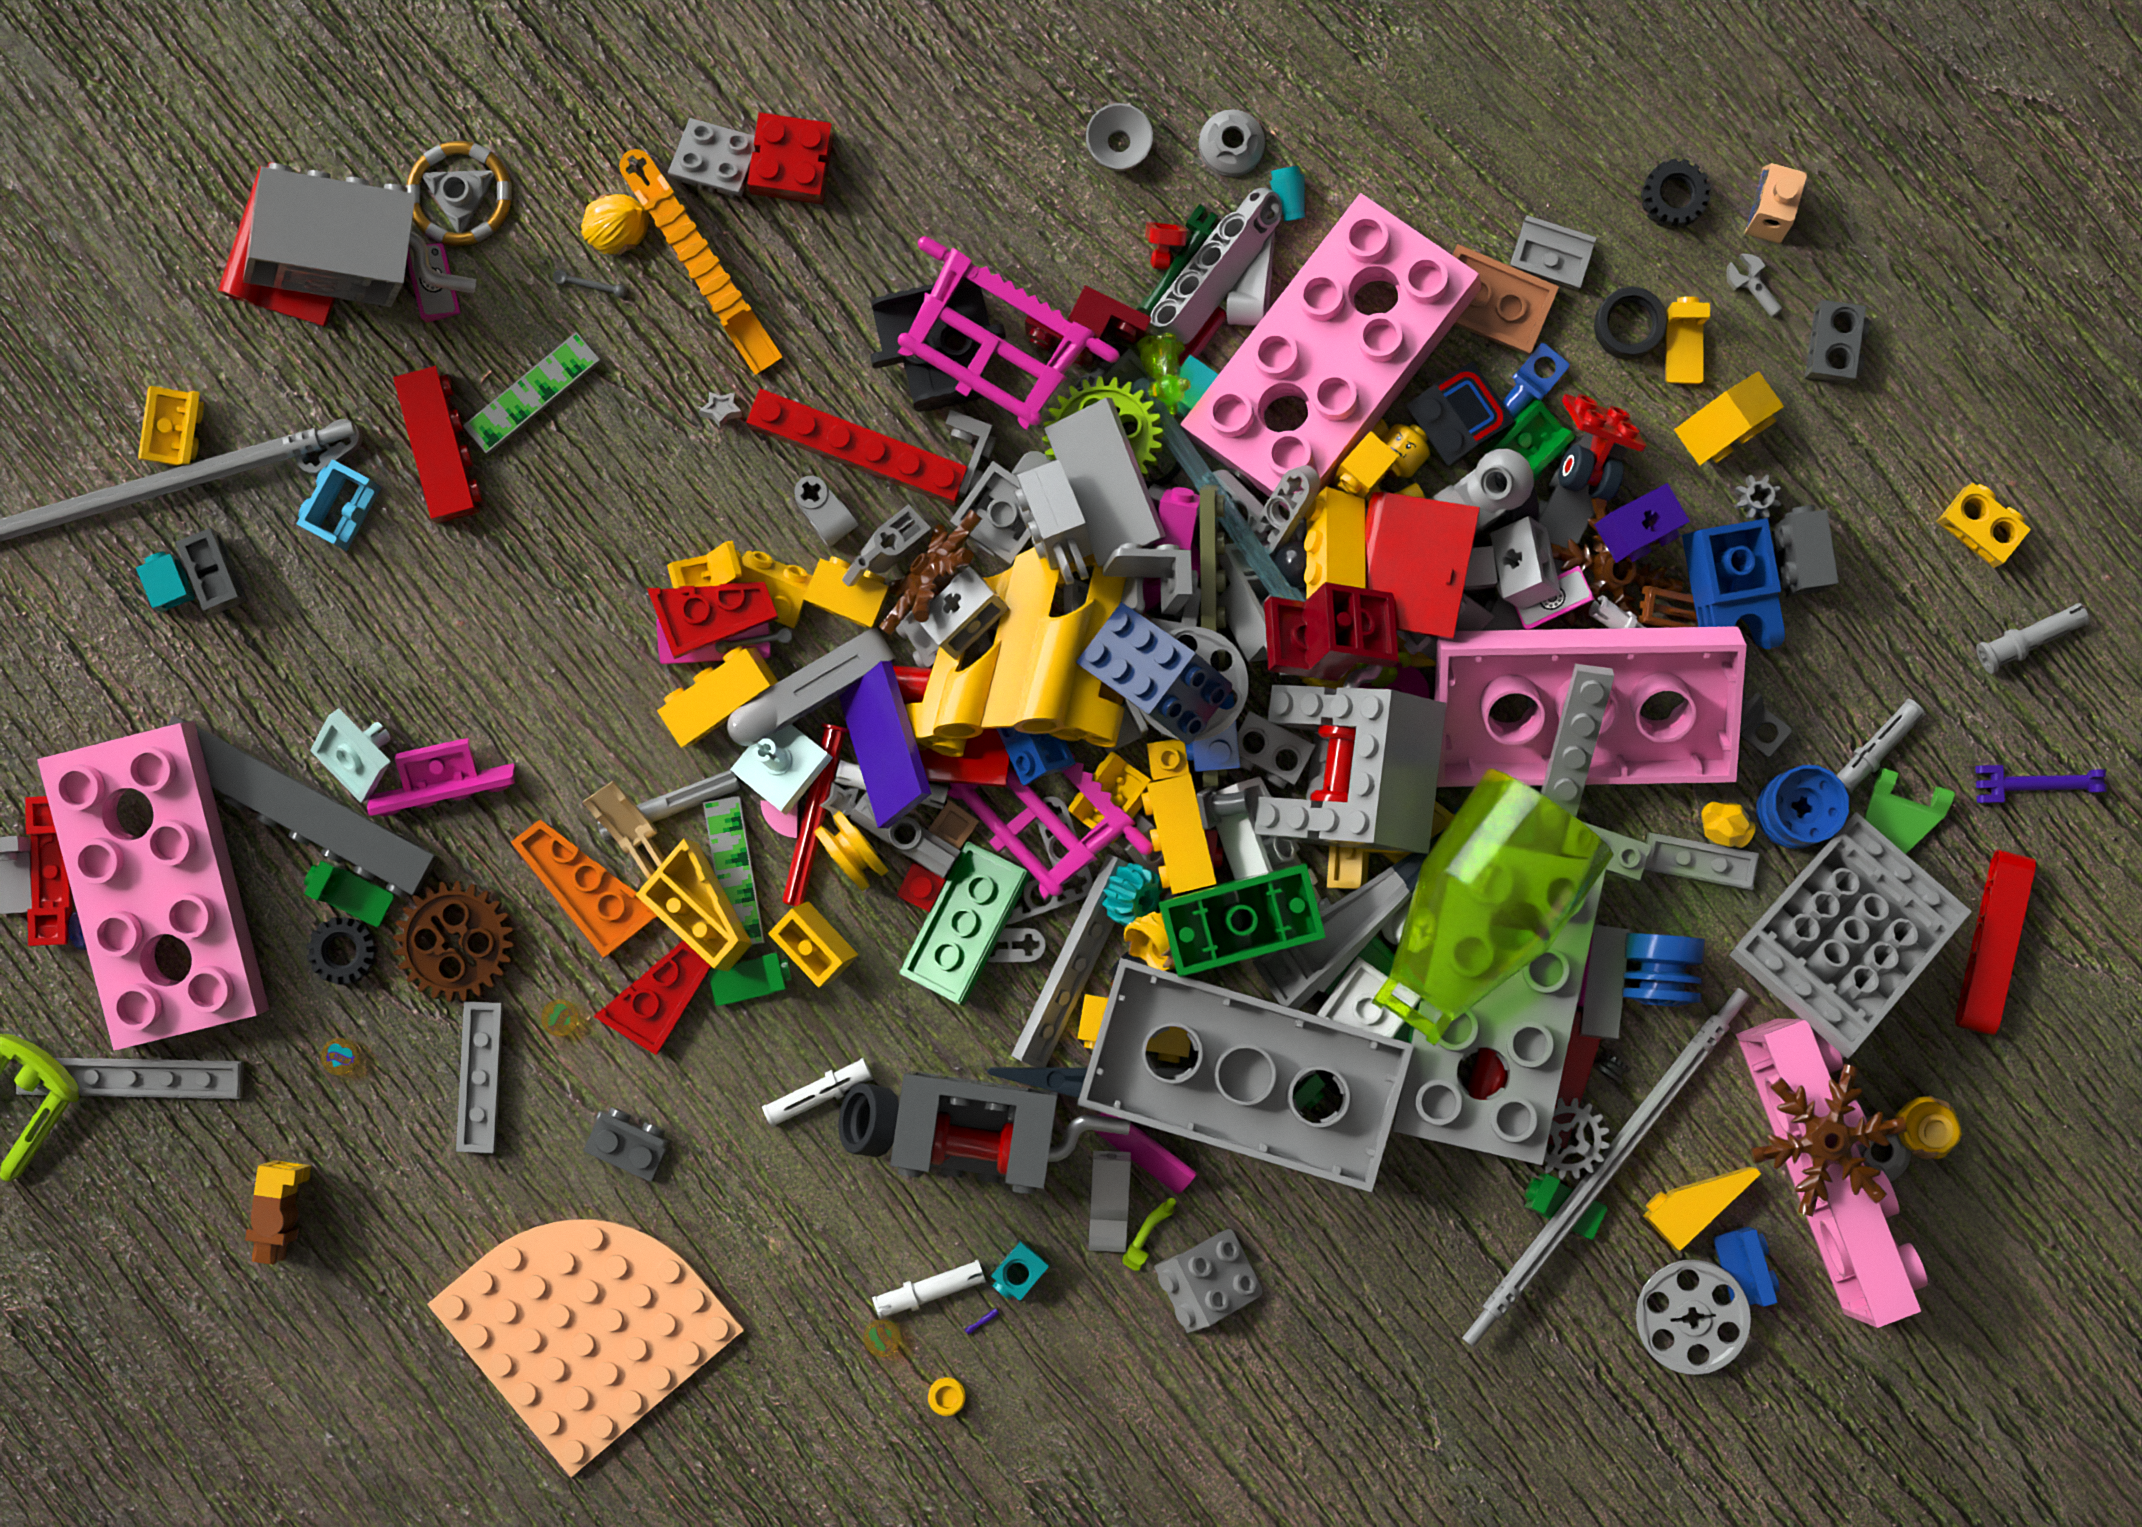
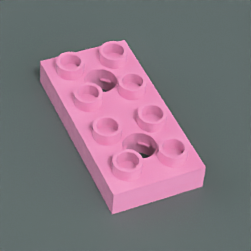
M1360 193L1182 421L1180 426L1186 438L1228 468H1233L1243 474L1256 488L1269 497L1288 470L1302 465L1310 466L1315 469L1320 478L1319 494L1326 486L1330 485L1341 463L1375 427L1481 290L1479 273ZM1373 281H1385L1394 285L1398 292V302L1389 312L1368 316L1357 311L1354 296L1362 286ZM1284 396H1295L1303 399L1308 408V417L1302 426L1294 431H1283L1280 433L1267 428L1264 413L1273 401ZM1300 485L1298 490L1292 493L1295 494L1296 492H1299L1304 489ZM1281 501L1280 505L1289 511V507Z
M1739 627L1456 631L1454 640L1436 637L1434 700L1446 703L1437 787L1543 785L1575 663L1612 668L1614 673V680L1585 785L1736 782L1746 657V642ZM1673 691L1683 696L1684 702L1675 707L1667 719L1650 720L1644 718L1640 713L1644 702L1658 692ZM1508 694H1524L1535 701L1534 706L1530 707L1523 714L1521 720L1516 722H1499L1489 716L1492 705L1499 698Z
M195 722L178 723L37 759L113 1050L257 1016L270 1010ZM130 788L142 792L150 800L153 807V823L142 837L129 834L121 826L117 817L118 801L123 793ZM165 934L181 939L190 950L192 965L189 974L183 981H174L167 978L156 965L155 948L160 938Z
M1777 1018L1736 1034L1774 1135L1788 1140L1787 1132H1789L1797 1139L1802 1138L1806 1134L1805 1124L1791 1123L1790 1121L1796 1117L1795 1115L1777 1110V1106L1785 1102L1770 1086L1780 1077L1788 1083L1795 1093L1798 1087L1802 1085L1806 1092L1807 1106L1815 1100L1814 1114L1818 1117H1825L1831 1111L1825 1102V1098L1833 1100L1829 1088V1080L1831 1079L1829 1074L1843 1069L1840 1052L1815 1030H1812L1806 1020ZM1856 1100L1852 1101L1848 1106L1856 1109L1844 1114L1845 1124L1855 1128L1863 1116L1866 1125L1867 1120L1860 1105ZM1830 1133L1825 1137V1144L1828 1148H1833L1836 1143L1835 1134ZM1859 1141L1851 1147L1853 1157H1861L1857 1147L1862 1144ZM1801 1153L1795 1164L1793 1163L1792 1156L1786 1161V1166L1795 1188L1809 1176L1802 1173V1171L1813 1166V1158L1807 1153ZM1834 1163L1827 1169L1832 1182L1824 1180L1828 1192V1201L1825 1202L1818 1196L1813 1217L1806 1215V1218L1844 1315L1879 1328L1921 1312L1914 1291L1926 1287L1928 1280L1923 1264L1913 1245L1906 1243L1898 1246L1887 1225L1885 1218L1899 1214V1204L1889 1179L1882 1170H1879V1176L1872 1178L1887 1193L1880 1202L1875 1204L1862 1187L1859 1194L1854 1195L1851 1188L1850 1175L1842 1180L1843 1166ZM1797 1192L1800 1202L1805 1192Z

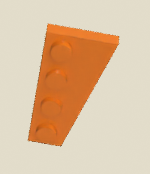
M541 819L511 841L514 849L602 959H605L658 917L636 896V891L610 874L607 869L581 852L578 847Z

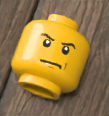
M1395 424L1381 439L1399 455L1387 474L1394 479H1398L1399 476L1410 478L1429 457L1430 449L1426 443L1428 436L1419 426L1411 424L1408 427L1404 424Z

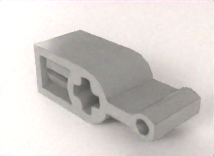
M908 504L875 531L862 549L861 556L856 557L844 574L842 581L850 587L854 586L868 569L875 573L888 571L919 546L931 527ZM912 521L915 523L910 528H907Z
M1093 1150L1089 1229L1090 1251L1126 1252L1131 1152Z

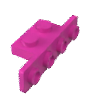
M469 738L397 753L395 762L403 788L370 795L367 810L369 816L379 814L385 817L394 815L401 809L412 806L427 808L436 804L439 800L448 798L463 800L469 798L475 792L484 790L499 792L515 783V765L512 763L478 771Z

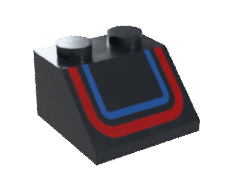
M1474 361L1437 382L1406 405L1448 466L1457 464L1516 422Z

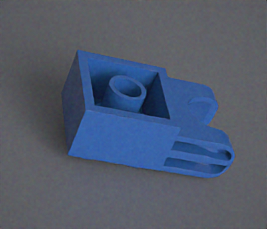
M1768 518L1701 529L1681 535L1698 627H1735L1737 620L1740 618L1749 626L1756 645L1765 649L1779 647L1785 639V629L1778 597L1781 587Z

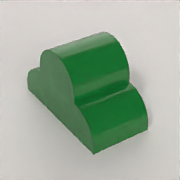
M1307 864L1224 882L1158 902L1178 977L1326 938Z

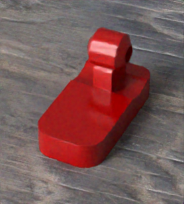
M1146 222L1145 237L1148 242L1157 244V249L1153 251L1150 259L1153 269L1168 270L1173 262V255L1169 250L1170 245L1186 246L1187 230L1183 225Z

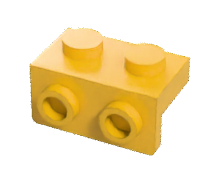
M156 386L148 387L138 460L177 467L189 465L190 459L195 460L199 445L198 438H194L195 424H200L204 410V403L199 401L200 392H183Z
M746 551L742 557V576L732 583L765 582L779 619L774 621L795 628L805 603L803 598L812 575L807 574L799 566L785 565L777 562L764 552Z
M1113 751L1099 764L1092 779L1094 782L1102 783L1101 791L1111 793V802L1121 808L1132 819L1143 806L1141 794L1148 792L1146 785L1153 783L1150 778L1129 765ZM1081 791L1076 794L1074 801L1068 807V811L1091 830L1105 818Z

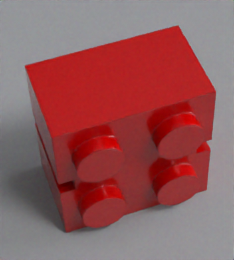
M758 112L753 144L756 152H752L747 181L750 193L759 196L823 205L828 178L826 165H830L834 140L832 123Z

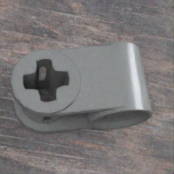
M805 476L797 482L794 489L796 503L809 519L816 533L829 548L859 526L845 505L835 497L819 477ZM809 487L811 490L819 488V500L816 502L812 499L804 501V488Z

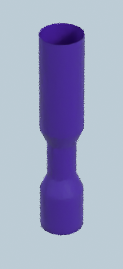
M993 1309L981 1317L978 1322L965 1328L968 1335L971 1334L976 1328L998 1316L999 1312L997 1309Z

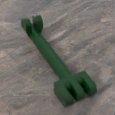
M1201 204L1197 206L1185 227L1193 231V234L1151 294L1144 297L1137 307V311L1151 317V312L1214 231L1211 227L1218 218L1217 214L1211 212L1203 223L1199 219L1203 216L1206 207Z

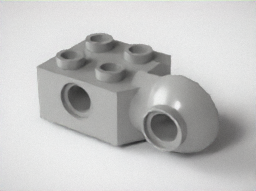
M1496 449L1487 453L1478 462L1476 469L1461 479L1460 482L1454 486L1446 487L1433 498L1438 501L1480 507L1475 533L1476 537L1506 514V510H1512L1521 506L1530 497L1534 486L1533 471L1529 462L1520 453L1510 449ZM1497 472L1503 473L1507 479L1505 490L1500 489L1496 485L1495 475Z

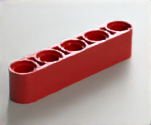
M1999 849L1992 856L1956 1010L1955 1025L1957 1027L1989 1035H1995L1998 1031L2036 868L2034 858Z

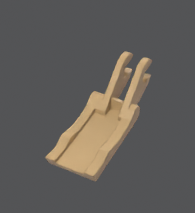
M614 780L582 802L596 820L614 837L626 854H632L648 879L654 874L655 869L638 846L644 844L658 867L666 860L665 856L651 839V837L658 833L657 829Z

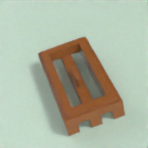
M1643 586L1642 594H1645V599L1640 601L1639 608L1643 609L1642 615L1638 616L1637 621L1639 623L1658 628L1697 627L1652 617L1653 612L1697 621L1696 612L1654 603L1655 597L1694 606L1692 595L1652 586Z

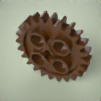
M462 881L455 882L453 891H450L446 882H440L439 893H436L432 887H426L427 899L424 900L422 897L414 895L413 900L417 907L415 909L403 907L402 910L409 918L407 921H396V924L403 928L404 932L403 934L394 935L393 939L403 942V947L395 950L393 953L394 955L405 956L406 959L398 966L399 970L411 969L412 972L406 981L414 982L420 979L418 991L423 993L432 987L431 995L433 999H438L443 991H445L447 1002L454 1001L456 992H459L463 1001H468L470 989L477 996L484 995L483 983L494 988L496 983L492 976L494 974L500 976L507 974L500 966L501 962H513V959L505 954V949L516 947V943L506 941V935L515 932V928L504 927L503 922L511 916L510 913H497L502 902L496 900L489 904L490 891L485 890L479 896H476V884L471 883L466 892H464ZM459 904L465 911V917L461 924L454 926L448 919V912L451 907ZM436 915L450 934L461 935L458 943L476 960V967H472L469 964L467 958L458 948H448L451 940L432 921L433 916ZM427 929H431L437 938L435 946L430 950H425L420 944L421 934ZM483 932L489 938V947L485 952L479 954L474 950L472 941L475 935ZM451 957L458 959L461 964V971L455 978L448 977L444 971L445 962Z

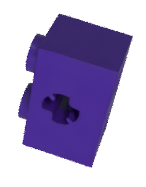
M1666 483L1609 513L1594 524L1613 559L1618 563L1627 557H1630L1632 562L1639 560L1652 552L1650 545L1659 542L1661 547L1676 540L1681 536L1678 530L1690 521L1670 486Z

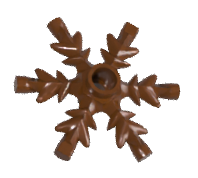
M1592 498L1591 502L1596 519L1588 518V523L1597 531L1594 524L1608 515L1607 501L1600 498ZM1600 535L1592 537L1594 540L1602 543V551L1598 555H1592L1586 544L1582 551L1572 539L1568 540V548L1550 543L1553 559L1565 561L1561 567L1562 571H1568L1577 566H1580L1582 572L1588 568L1593 571L1594 581L1588 585L1595 600L1600 605L1601 602L1598 601V597L1601 596V592L1608 590L1614 595L1611 602L1624 612L1630 611L1635 614L1637 620L1640 614L1629 604L1636 601V599L1626 594L1627 586L1630 583L1637 582L1641 592L1643 586H1652L1679 593L1682 590L1683 583L1681 580L1664 577L1667 571L1665 566L1649 571L1651 563L1639 569L1636 567V563L1631 561L1630 557L1616 563ZM1595 600L1560 616L1561 620L1571 627L1582 612L1586 620L1590 619L1589 609Z
M970 510L960 525L950 535L944 525L938 524L933 527L931 542L926 547L927 553L920 554L913 561L910 571H907L903 578L891 581L888 585L890 593L901 598L886 619L880 624L879 627L891 636L911 610L916 621L926 622L929 619V609L932 601L951 583L959 567L970 564L974 556L973 552L961 547L983 518Z
M1844 1064L1839 1084L1833 1079L1829 1080V1088L1833 1100L1825 1098V1102L1831 1110L1825 1117H1818L1814 1114L1815 1100L1807 1106L1806 1092L1802 1085L1798 1087L1795 1093L1788 1083L1780 1077L1770 1086L1785 1102L1778 1105L1777 1110L1795 1115L1796 1117L1790 1122L1804 1123L1806 1134L1802 1138L1797 1139L1787 1132L1788 1140L1775 1135H1768L1767 1138L1772 1145L1755 1147L1750 1150L1754 1164L1775 1159V1169L1783 1166L1791 1156L1793 1163H1797L1801 1153H1807L1813 1158V1166L1802 1171V1173L1809 1176L1795 1188V1192H1805L1798 1212L1813 1217L1818 1196L1823 1201H1828V1192L1824 1180L1832 1182L1827 1169L1834 1163L1843 1166L1842 1180L1850 1175L1851 1188L1854 1195H1858L1862 1187L1875 1204L1880 1202L1887 1193L1872 1179L1879 1176L1880 1171L1861 1165L1867 1158L1853 1157L1851 1147L1859 1141L1865 1147L1870 1148L1869 1140L1883 1146H1889L1890 1142L1886 1135L1907 1132L1906 1122L1903 1117L1882 1122L1883 1112L1876 1113L1866 1125L1863 1116L1855 1128L1845 1124L1844 1114L1856 1109L1848 1106V1104L1862 1093L1861 1088L1852 1089L1859 1068ZM1830 1133L1835 1134L1836 1143L1833 1148H1828L1825 1144V1137Z

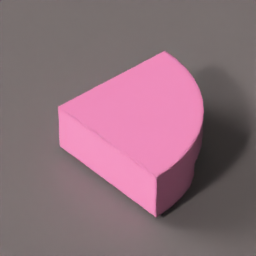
M760 801L763 816L775 831L786 837L798 838V801L787 815L783 814L769 801Z

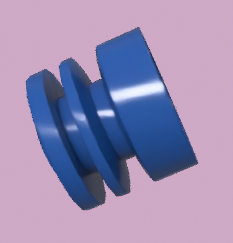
M1801 765L1772 778L1761 789L1756 801V818L1762 832L1773 843L1788 849H1802L1833 837L1843 827L1849 814V796L1843 782L1832 771L1819 765ZM1797 802L1798 808L1804 810L1803 814L1797 816V811L1791 808V805Z
M1626 933L1624 958L1640 962L1641 970L1624 972L1623 978L1640 980V987L1622 988V997L1633 999L1645 1005L1670 1007L1701 1003L1702 994L1685 992V984H1703V978L1686 974L1687 966L1704 964L1706 939Z

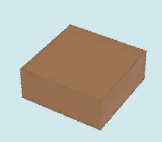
M949 800L928 831L960 850L979 824V821Z

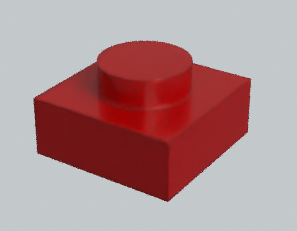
M912 863L896 896L930 913L946 879H942L933 872Z

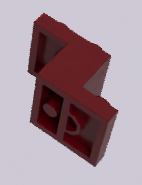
M1084 285L1067 319L1070 323L1074 321L1092 330L1095 333L1093 338H1098L1103 342L1110 329L1116 331L1115 337L1130 345H1134L1136 341L1144 345L1150 333L1152 320L1151 317ZM1027 315L1025 319L1026 336L1030 337L1029 343L1046 352L1050 348L1056 350L1064 337ZM1085 347L1072 365L1081 368L1083 364L1092 367L1097 355L1089 351L1088 347Z
M1324 582L1305 602L1270 596L1264 602L1268 671L1338 681L1357 663L1392 668L1399 662L1393 593Z

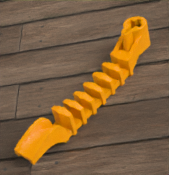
M639 149L627 151L622 156L619 164L622 177L645 211L651 214L655 220L654 224L658 229H661L666 237V242L669 246L673 247L678 255V260L680 263L683 262L689 271V277L691 280H695L701 289V295L706 297L711 304L712 312L714 315L717 314L724 330L754 375H757L783 356L749 304H746L743 300L741 292L731 282L730 275L725 273L719 264L720 260L718 257L714 256L709 249L706 239H703L697 231L694 221L691 222L685 213L684 206L680 205L677 201L674 191L650 156ZM631 159H635L638 163L643 160L646 162L643 166L645 178L650 184L649 186L636 173L630 175L627 173L631 168L629 164Z

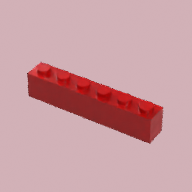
M759 388L746 421L750 430L956 507L959 500V489L968 469L967 466Z

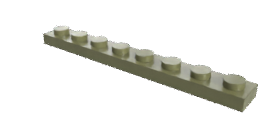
M1203 485L1200 489L1201 627L1220 634V629H1226L1227 620L1226 607H1220V592L1226 591V570H1219V555H1225L1226 550L1225 532H1219V518L1225 517V495H1218V485ZM1223 649L1216 650L1220 661L1219 672L1220 666H1226L1227 651ZM1228 769L1203 771V787L1213 785L1218 787L1222 776H1227Z

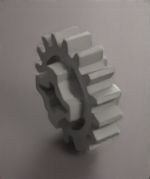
M1559 1098L1557 1100L1558 1108L1554 1109L1553 1117L1562 1113H1574L1576 1115L1570 1123L1558 1124L1552 1120L1549 1134L1553 1138L1554 1149L1550 1155L1545 1151L1544 1160L1547 1162L1545 1172L1549 1173L1555 1167L1559 1169V1178L1563 1179L1566 1171H1572L1574 1178L1578 1179L1580 1176L1579 1169L1583 1167L1589 1173L1593 1172L1591 1165L1593 1159L1601 1163L1604 1161V1158L1598 1151L1600 1148H1609L1608 1143L1601 1141V1136L1607 1134L1609 1129L1599 1128L1597 1123L1602 1120L1603 1116L1599 1114L1592 1117L1589 1114L1592 1109L1590 1103L1583 1109L1578 1108L1577 1098H1573L1570 1106H1565L1563 1099ZM1587 1122L1593 1130V1146L1584 1139L1583 1128ZM1576 1123H1579L1575 1134L1576 1140L1579 1141L1576 1147L1569 1145L1566 1149L1562 1150L1561 1154H1558L1561 1148L1560 1144L1562 1143L1561 1137L1558 1136L1561 1130L1568 1132L1571 1128H1574ZM1577 1152L1585 1157V1159L1578 1163H1561L1566 1154Z

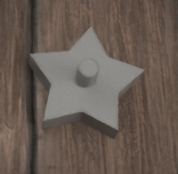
M709 392V403L699 410V417L713 419L719 428L728 419L742 417V411L735 405V392L723 396Z
M831 783L828 799L818 806L831 811L832 817L839 811L845 816L851 815L856 807L855 800L859 788L842 789L835 783Z

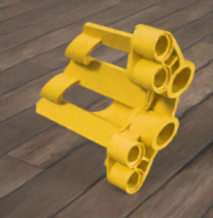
M1034 547L1017 555L1014 565L1008 570L992 577L983 578L1009 609L1000 617L994 645L980 659L966 669L960 670L965 651L956 659H953L939 646L922 703L905 704L918 750L924 751L930 748L946 756L961 757L964 754L967 738L979 736L983 729L1014 727L1017 731L1028 734L1049 733L1053 737L1066 741L1084 739L1093 745L1109 748L1115 747L1125 709L1114 702L1098 697L1102 681L1083 669L1076 661L1119 606L1126 577L1103 576V566L1098 567L1094 554L1083 557L1085 566L1095 562L1086 602L1077 610L1059 617H1049L1058 575H1062L1059 567L1051 570L1046 557L1039 560ZM1073 562L1068 563L1071 573L1077 571Z

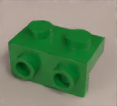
M1534 399L1515 418L1516 422L1504 429L1483 449L1485 454L1496 449H1510L1520 453L1529 462L1533 471L1534 482L1539 479L1543 469L1553 459L1559 458L1567 451L1569 443L1575 438L1572 431L1563 428L1546 406L1537 399Z

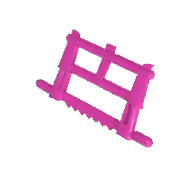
M923 236L918 240V247L922 251L939 261L943 260L945 264L931 294L925 293L924 302L909 333L899 335L898 343L901 349L897 353L907 357L915 354L959 381L955 390L962 395L968 397L971 390H975L1018 416L1019 424L1027 431L1029 424H1040L1042 421L1040 410L1057 387L1068 379L1064 374L1085 347H1088L1089 351L1110 363H1115L1119 360L1120 354L1118 350L1098 338H1093L1095 333L1092 330L1074 321L1070 323L1065 320L1059 309L1051 311L1047 302L1039 304L1036 296L1028 297L1023 288L1016 290L1011 280L1004 283L999 273L991 275L987 266L978 268L972 264L971 259L960 251L952 248L951 252H949L948 248L930 237ZM964 277L1064 337L1047 366L947 306ZM938 319L981 344L968 368L924 343ZM993 352L1038 378L1025 402L1020 401L980 377Z
M1075 762L1074 766L1062 772L1105 818L1081 841L1029 785L1021 784L1017 773L1011 766H1009L1007 785L1024 802L1027 808L1007 825L974 791L979 785L950 783L952 789L947 791V794L954 799H962L995 834L989 843L999 853L1007 847L1040 882L1039 891L1045 900L1049 894L1055 897L1061 895L1063 892L1062 885L1090 862L1098 860L1095 855L1123 833L1126 835L1125 838L1142 855H1149L1153 851L1152 843L1137 827H1133L1136 822L1121 808L1111 802L1112 794L1101 791L1102 783L1092 781L1093 774L1084 772V764ZM1037 817L1069 851L1050 871L1041 864L1039 859L1017 837Z

